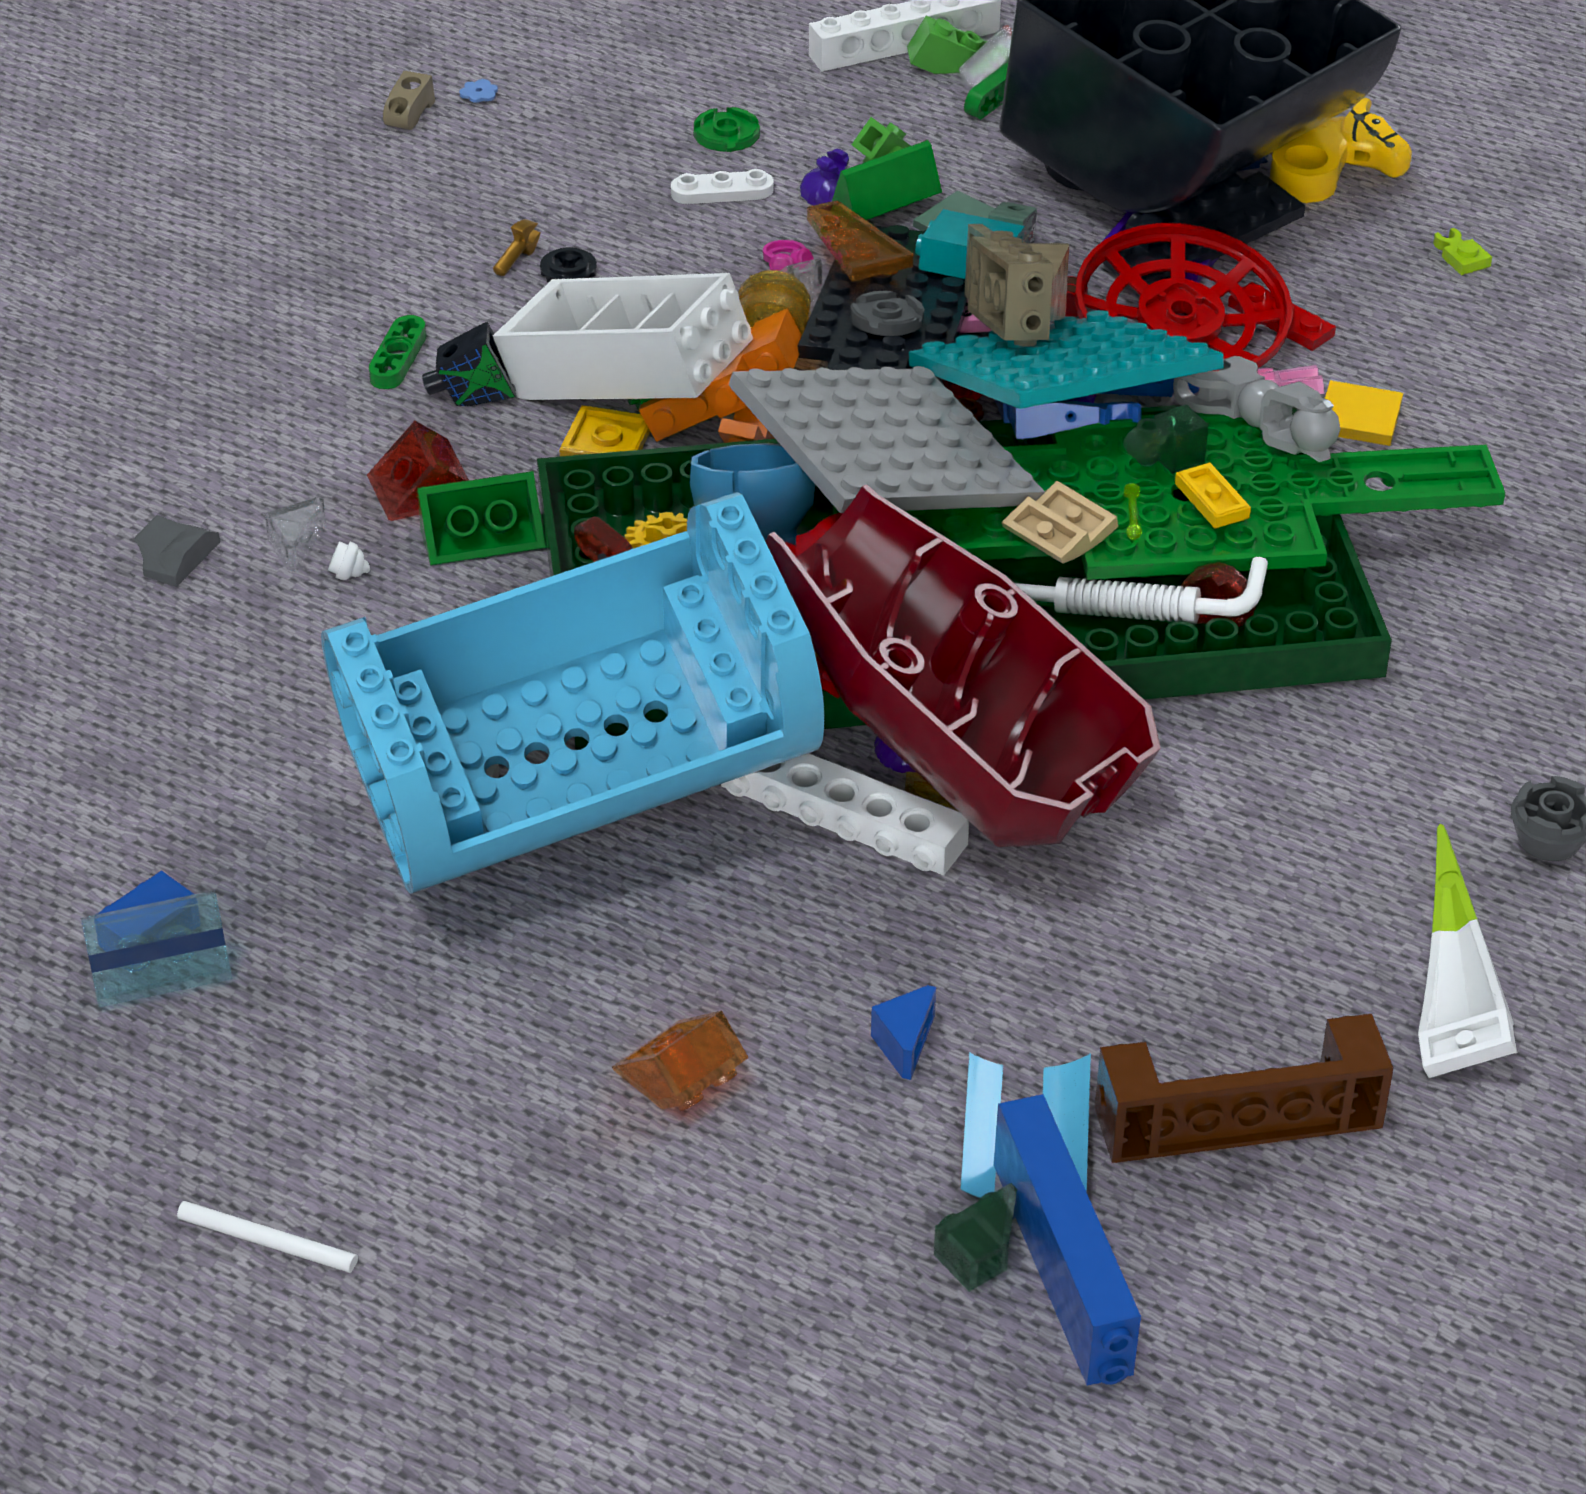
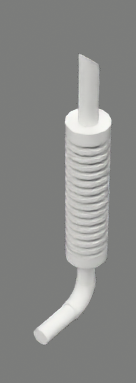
M1262 557L1253 558L1246 589L1241 596L1228 600L1201 598L1200 588L1185 587L1184 589L1183 586H1178L1176 589V586L1170 585L1168 588L1167 585L1160 587L1159 584H1154L1152 587V584L1147 583L1144 586L1143 583L1136 585L1134 582L1128 584V582L1120 583L1119 581L1112 582L1108 580L1105 582L1104 580L1097 581L1095 579L1090 581L1082 579L1081 581L1080 578L1073 580V578L1059 577L1056 586L1015 584L1034 601L1054 602L1057 613L1071 612L1072 614L1079 613L1081 615L1086 613L1087 615H1094L1095 613L1096 616L1103 614L1106 617L1111 615V617L1119 616L1120 618H1125L1127 616V618L1131 619L1133 617L1135 619L1143 618L1144 620H1149V618L1151 620L1159 619V621H1165L1166 619L1168 622L1182 620L1196 624L1199 614L1232 617L1247 613L1255 607L1262 596L1268 561Z

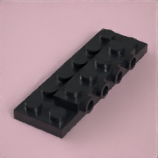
M1260 171L1245 178H1241L1235 173L1175 208L1144 215L1137 212L1128 219L1125 230L1141 225L1181 223L1219 231L1248 244L1304 217L1305 205ZM1171 242L1140 244L1118 253L1132 268L1148 261L1170 259ZM1185 243V260L1201 263L1210 259L1211 262L1225 255L1214 249ZM1107 260L1103 262L1104 265L1120 276ZM1170 271L1150 273L1141 276V278L1150 285L1156 281L1170 278Z

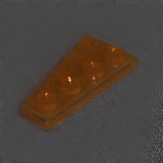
M838 200L807 207V221L851 281L882 274L893 275L898 273V270L913 267L914 254Z

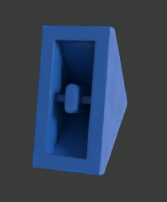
M924 986L872 1007L871 1037L904 1079H912L935 1017L936 987Z

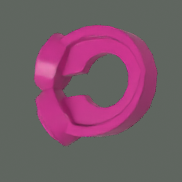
M776 240L769 242L763 247V259L769 263L771 272L776 276H786L793 270L797 272L809 271L813 266L814 258L811 251L800 242Z

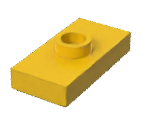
M1210 462L1176 472L1175 484L1215 529L1250 518L1251 507Z

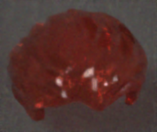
M1217 562L1197 567L1183 581L1181 586L1184 589L1185 587L1200 588L1201 598L1228 600L1243 594L1247 586V580L1233 566ZM1256 606L1247 613L1232 617L1199 614L1196 624H1207L1214 618H1227L1234 621L1240 627L1254 614Z

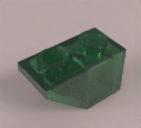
M1012 1183L996 1192L986 1193L975 1204L957 1214H949L935 1226L934 1256L968 1292L1007 1270L1017 1198V1188Z

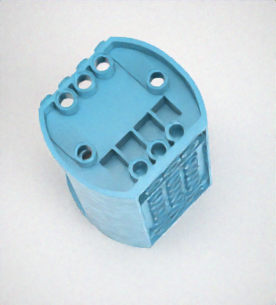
M738 492L693 506L688 513L687 531L379 635L370 634L366 617L324 630L321 633L327 674L349 750L401 879L410 894L816 751L820 748L823 741L824 702L810 633L743 494ZM653 709H660L668 715L665 720L656 723L650 722L645 718V714ZM612 723H622L628 728L626 733L621 736H611L605 731L606 727ZM576 736L583 737L589 742L581 750H572L565 743L570 738ZM535 750L544 751L549 755L547 760L540 764H533L526 760V756ZM494 764H502L509 769L507 774L500 778H493L486 774V770Z

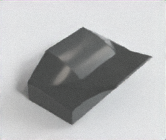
M156 515L134 538L143 557V575L175 587L220 543L219 532L178 523Z

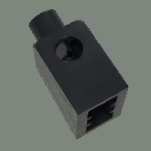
M488 322L482 323L439 346L436 356V370L422 375L424 387L429 395L447 390L456 406H473L516 397V388L511 383L494 341V332Z

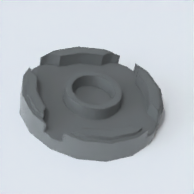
M873 291L862 294L856 298V304L854 302L851 304L850 319L852 324L862 331L875 335L898 336L912 333L921 328L924 322L925 309L922 303L913 296L905 295V299L896 298V293L893 291Z

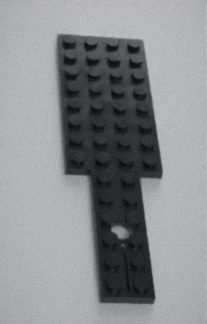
M859 221L854 224L849 223L799 341L798 358L828 361L830 363L827 369L848 370L851 367H858L864 370H875L882 367L913 369L909 364V351L923 349L922 344L927 342L956 343V338L959 336L968 309V299L965 296V279L919 270L920 256L915 254L916 242L919 235L924 234L926 230H909L908 227L903 225H893L890 227L874 226L873 223L867 221ZM873 291H893L896 293V298L905 299V295H910L919 300L925 309L924 322L921 328L905 335H875L862 331L852 324L850 306L853 302L856 304V298L862 294Z

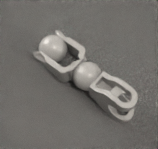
M1240 356L1223 359L1224 368L1219 369V371H1207L1174 378V396L1180 405L1197 413L1220 414L1233 419L1242 417L1249 425L1259 427L1262 430L1263 440L1271 447L1294 455L1304 453L1318 462L1330 459L1328 448L1338 438L1341 429L1339 418L1332 410L1334 405L1331 401L1323 399L1318 391L1298 381L1279 387L1277 383L1265 380L1264 376L1258 374V366L1255 362ZM1188 383L1199 387L1200 390L1197 396L1191 392ZM1293 407L1299 409L1294 413V415H1292Z

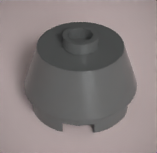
M1551 776L1549 783H1538L1532 785L1530 780L1521 787L1518 795L1512 802L1511 816L1518 841L1527 853L1546 861H1562L1571 858L1586 842L1585 787L1576 781L1559 776Z

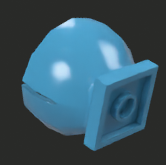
M739 444L714 448L693 456L691 461L690 488L695 506L738 492L743 494L764 540L767 539L770 533L775 532L784 542L796 545V536L799 535L796 529L813 505L815 483L780 444Z

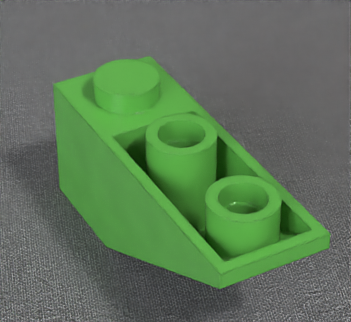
M927 15L907 45L910 64L933 74L995 72L1008 62L1010 52L1007 47L1000 43L992 44L981 39L979 35L972 31L964 32L953 27L952 24L944 19L938 18L936 20Z

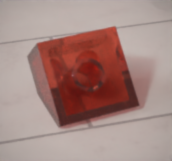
M415 420L367 474L379 502L390 521L419 515L417 488L469 480L449 440Z

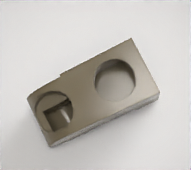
M403 71L386 100L383 110L385 125L412 130L415 127L424 109L430 108L435 102L432 75ZM410 82H417L420 86L411 89Z

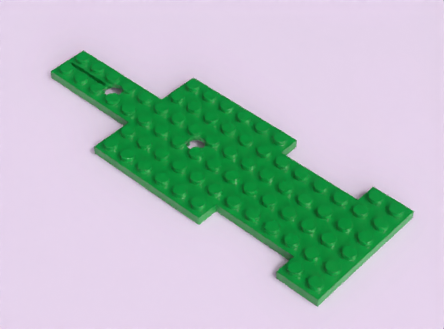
M1178 413L1141 415V422L1139 423L1133 422V419L1109 420V424L1106 425L1095 423L1052 433L1054 444L1003 447L1012 454V458L1025 471L1032 475L1033 480L1045 492L1058 481L1117 516L1119 526L1102 542L1081 555L1087 580L1250 571L1252 559L1255 557H1262L1268 561L1267 570L1326 566L1327 551L1315 517L1317 515L1368 514L1371 512L1388 511L1406 512L1409 510H1443L1447 508L1503 505L1506 493L1487 444L1330 453L1329 460L1318 462L1307 454L1294 455L1271 447L1263 440L1262 430L1259 427L1249 425L1242 417L1233 419L1220 414ZM1210 462L1251 507L1250 518L1215 529L1190 500L1180 501L1173 497L1174 490L1179 489L1175 484L1176 472ZM1378 477L1381 478V482L1384 485L1392 488L1385 491L1374 490L1366 485L1367 479ZM831 503L833 515L840 513ZM1018 506L905 511L982 561L1049 556L1003 527L1002 521Z

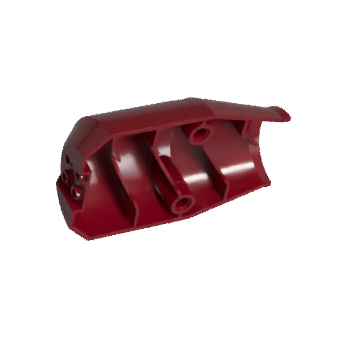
M866 484L861 487L840 518L821 538L799 556L795 557L784 540L775 532L770 533L765 540L810 633L814 652L846 707L997 847L1060 844L1078 818L1081 816L1085 818L1090 813H1105L1136 781L1161 749L1150 704L1006 575L877 494L869 485Z

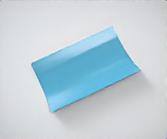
M969 1052L961 1190L978 1198L994 1202L996 1170L993 1164L998 1103H1001L1003 1065L984 1060ZM1091 1053L1067 1064L1045 1067L1043 1071L1044 1097L1086 1191Z

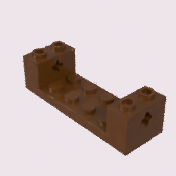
M1372 1013L1327 1019L1320 1062L1187 1080L1179 1079L1159 1083L1146 1042L1117 1044L1100 1047L1095 1111L1112 1163L1381 1129L1384 1125L1394 1067Z

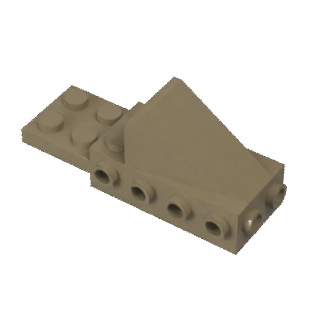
M968 224L965 296L968 299V311L1003 340H1014L1015 345L1035 346L1037 340H1049L1050 321L1065 319L1069 244L1023 243L1022 239L1013 237L1012 232L992 231L983 224Z

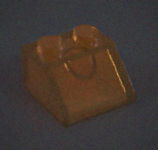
M721 1010L677 1021L613 1065L612 1069L659 1108L666 1109L678 1106L679 1110L683 1111L700 1102L704 1098L701 1091L711 1084L717 1087L734 1078L738 1074L735 1067L749 1057Z

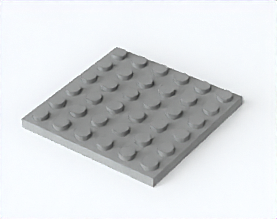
M921 366L913 367V369L882 367L881 369L864 370L858 367H851L848 370L817 368L816 370L804 371L785 368L783 371L750 369L749 371L732 372L729 382L731 389L840 513H844L861 487L866 484L877 494L904 511L1019 506L1028 496L1036 501L1045 493L1033 480L1032 475L1012 458V454L992 437V433L986 430L973 417L972 412L966 409L954 397L953 392L947 389L928 368Z

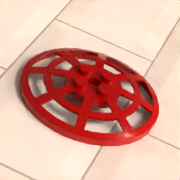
M1157 223L1120 231L1106 238L1093 248L1084 259L1077 274L1074 299L1080 319L1087 318L1086 313L1088 312L1085 307L1097 311H1108L1109 316L1137 320L1138 323L1147 324V328L1151 330L1162 329L1166 330L1167 335L1185 336L1187 341L1191 343H1206L1208 347L1215 351L1222 352L1223 359L1233 356L1243 357L1255 362L1258 368L1266 364L1285 343L1292 321L1290 293L1282 276L1274 266L1258 251L1242 241L1222 232L1201 226L1181 223ZM1171 242L1170 259L1148 261L1132 268L1118 253L1140 244ZM1185 243L1214 249L1234 258L1239 263L1225 275L1221 271L1207 265L1185 260ZM1105 260L1120 275L1110 286L1106 301L1085 294L1091 275ZM1170 271V278L1156 281L1150 285L1141 278V276L1150 273ZM1253 271L1270 290L1277 309L1255 312L1250 297L1238 283L1249 272ZM1185 272L1205 277L1216 284L1208 288L1199 282L1185 279ZM1128 284L1140 295L1137 308L1116 304L1119 294ZM1229 292L1239 303L1243 313L1225 314V308L1220 298ZM1186 313V314H1188V315H1186V316H1181V315H1177V314ZM1278 321V331L1270 348L1260 356L1244 351L1253 338L1257 324ZM1244 326V331L1237 343L1231 345L1218 337L1222 327Z

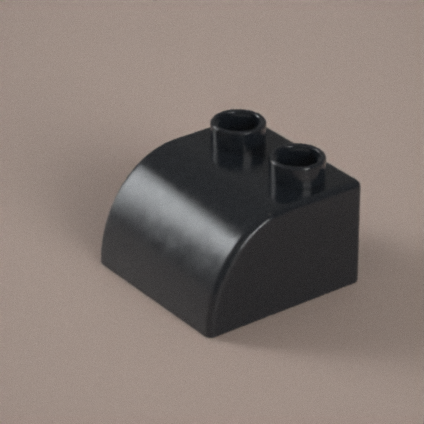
M1017 0L999 125L1000 133L1043 162L1047 173L1057 183L1070 189L1086 191L1101 202L1122 211L1141 214L1164 212L1183 204L1357 104L1374 88L1387 69L1396 49L1401 27L1397 22L1361 0Z

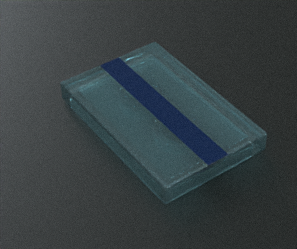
M215 890L81 918L98 1007L232 979Z

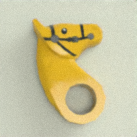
M1363 98L1352 108L1347 116L1331 118L1275 150L1272 154L1270 179L1302 203L1319 202L1334 195L1345 163L1373 168L1389 177L1396 178L1403 176L1410 168L1412 150L1408 142L1399 136L1383 117L1369 113L1372 105L1371 100Z

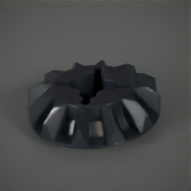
M565 247L547 253L540 261L541 275L546 277L548 283L552 279H577L596 276L597 261L595 257L588 251L579 248Z

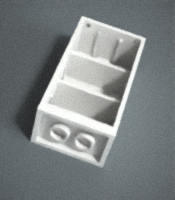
M730 273L552 279L493 335L511 383L516 388L517 398L523 400L697 398L753 340L750 325L745 317L739 300V294L735 289Z

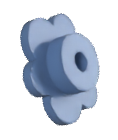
M480 79L476 82H466L464 88L460 89L459 92L462 98L469 99L471 102L491 101L495 99L498 87L491 84L489 80Z

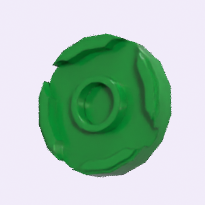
M726 107L727 112H718V108L709 109L701 113L694 120L693 136L697 143L707 149L724 152L743 150L754 145L760 137V125L757 117L749 111L737 107Z

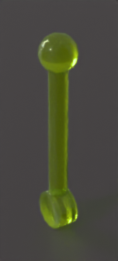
M1129 483L1124 487V496L1129 500L1130 520L1126 534L1130 539L1135 540L1142 534V529L1138 525L1136 501V498L1140 495V486Z

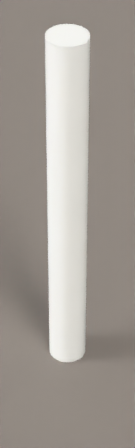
M183 1201L178 1209L177 1217L180 1220L348 1273L352 1272L358 1262V1255L187 1201Z

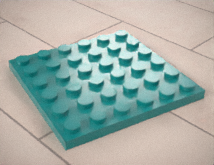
M1102 310L1086 313L1087 318L1065 317V319L1054 320V324H1050L1049 340H1037L1035 346L1015 345L1014 340H1003L991 330L987 337L978 338L975 335H964L957 337L956 343L927 342L922 344L923 349L909 351V364L911 367L921 366L928 368L936 377L1019 409L1224 368L1223 353L1209 349L1206 343H1191L1187 341L1185 336L1167 335L1166 330H1151L1147 328L1145 323H1130L1126 317L1109 316L1108 311Z

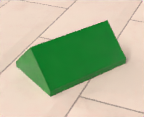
M926 140L842 170L828 215L837 222L854 224L942 193L931 143Z
M533 471L417 488L420 529L430 566L546 548Z

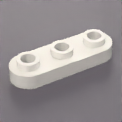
M760 169L732 173L719 171L714 174L700 175L685 173L671 182V197L674 201L682 204L760 200L769 197L773 193V177Z

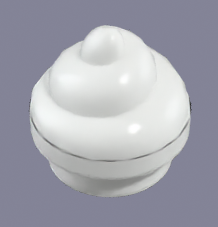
M339 541L328 571L335 573V578L348 580L351 577H359L363 573H368L370 565L364 559V554L357 544L350 541L347 545Z

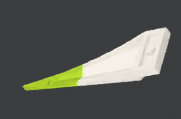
M1439 824L1437 827L1432 937L1426 989L1418 1031L1422 1065L1429 1078L1517 1053L1513 1031L1514 1022L1449 836L1442 824Z

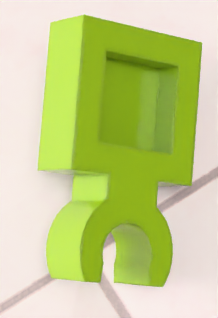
M1451 228L1448 238L1443 237L1439 232L1434 234V246L1442 250V258L1460 275L1491 267L1492 256L1473 239L1463 241L1459 230Z

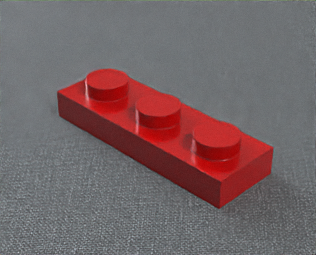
M1250 282L1242 287L1250 297L1255 312L1277 309L1271 292L1263 286ZM1230 295L1228 306L1243 313L1239 303ZM1292 303V321L1287 338L1313 351L1335 336V325ZM1278 321L1262 324L1276 332L1278 331Z

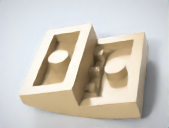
M1058 481L1036 501L1028 496L1002 521L1005 529L1062 564L1094 548L1119 526L1117 516Z

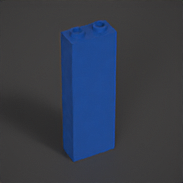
M1044 1094L998 1103L993 1165L1086 1385L1101 1382L1106 1385L1117 1384L1127 1376L1134 1375L1141 1321L1139 1310Z

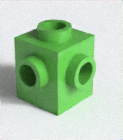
M870 117L851 144L866 156L862 161L863 163L911 146L903 140L906 133L891 122L885 127L872 117Z

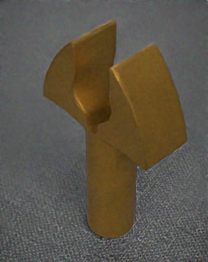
M523 219L511 227L514 240L494 265L493 271L496 275L505 276L521 253L527 255L534 253L541 233L534 230L538 223Z

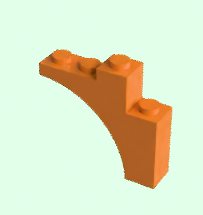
M788 308L755 322L751 329L753 340L697 398H654L641 404L639 412L656 442L716 415L720 419L747 407L729 386L733 371H749L750 369L783 371L785 368L794 369L799 356L798 344L802 334Z

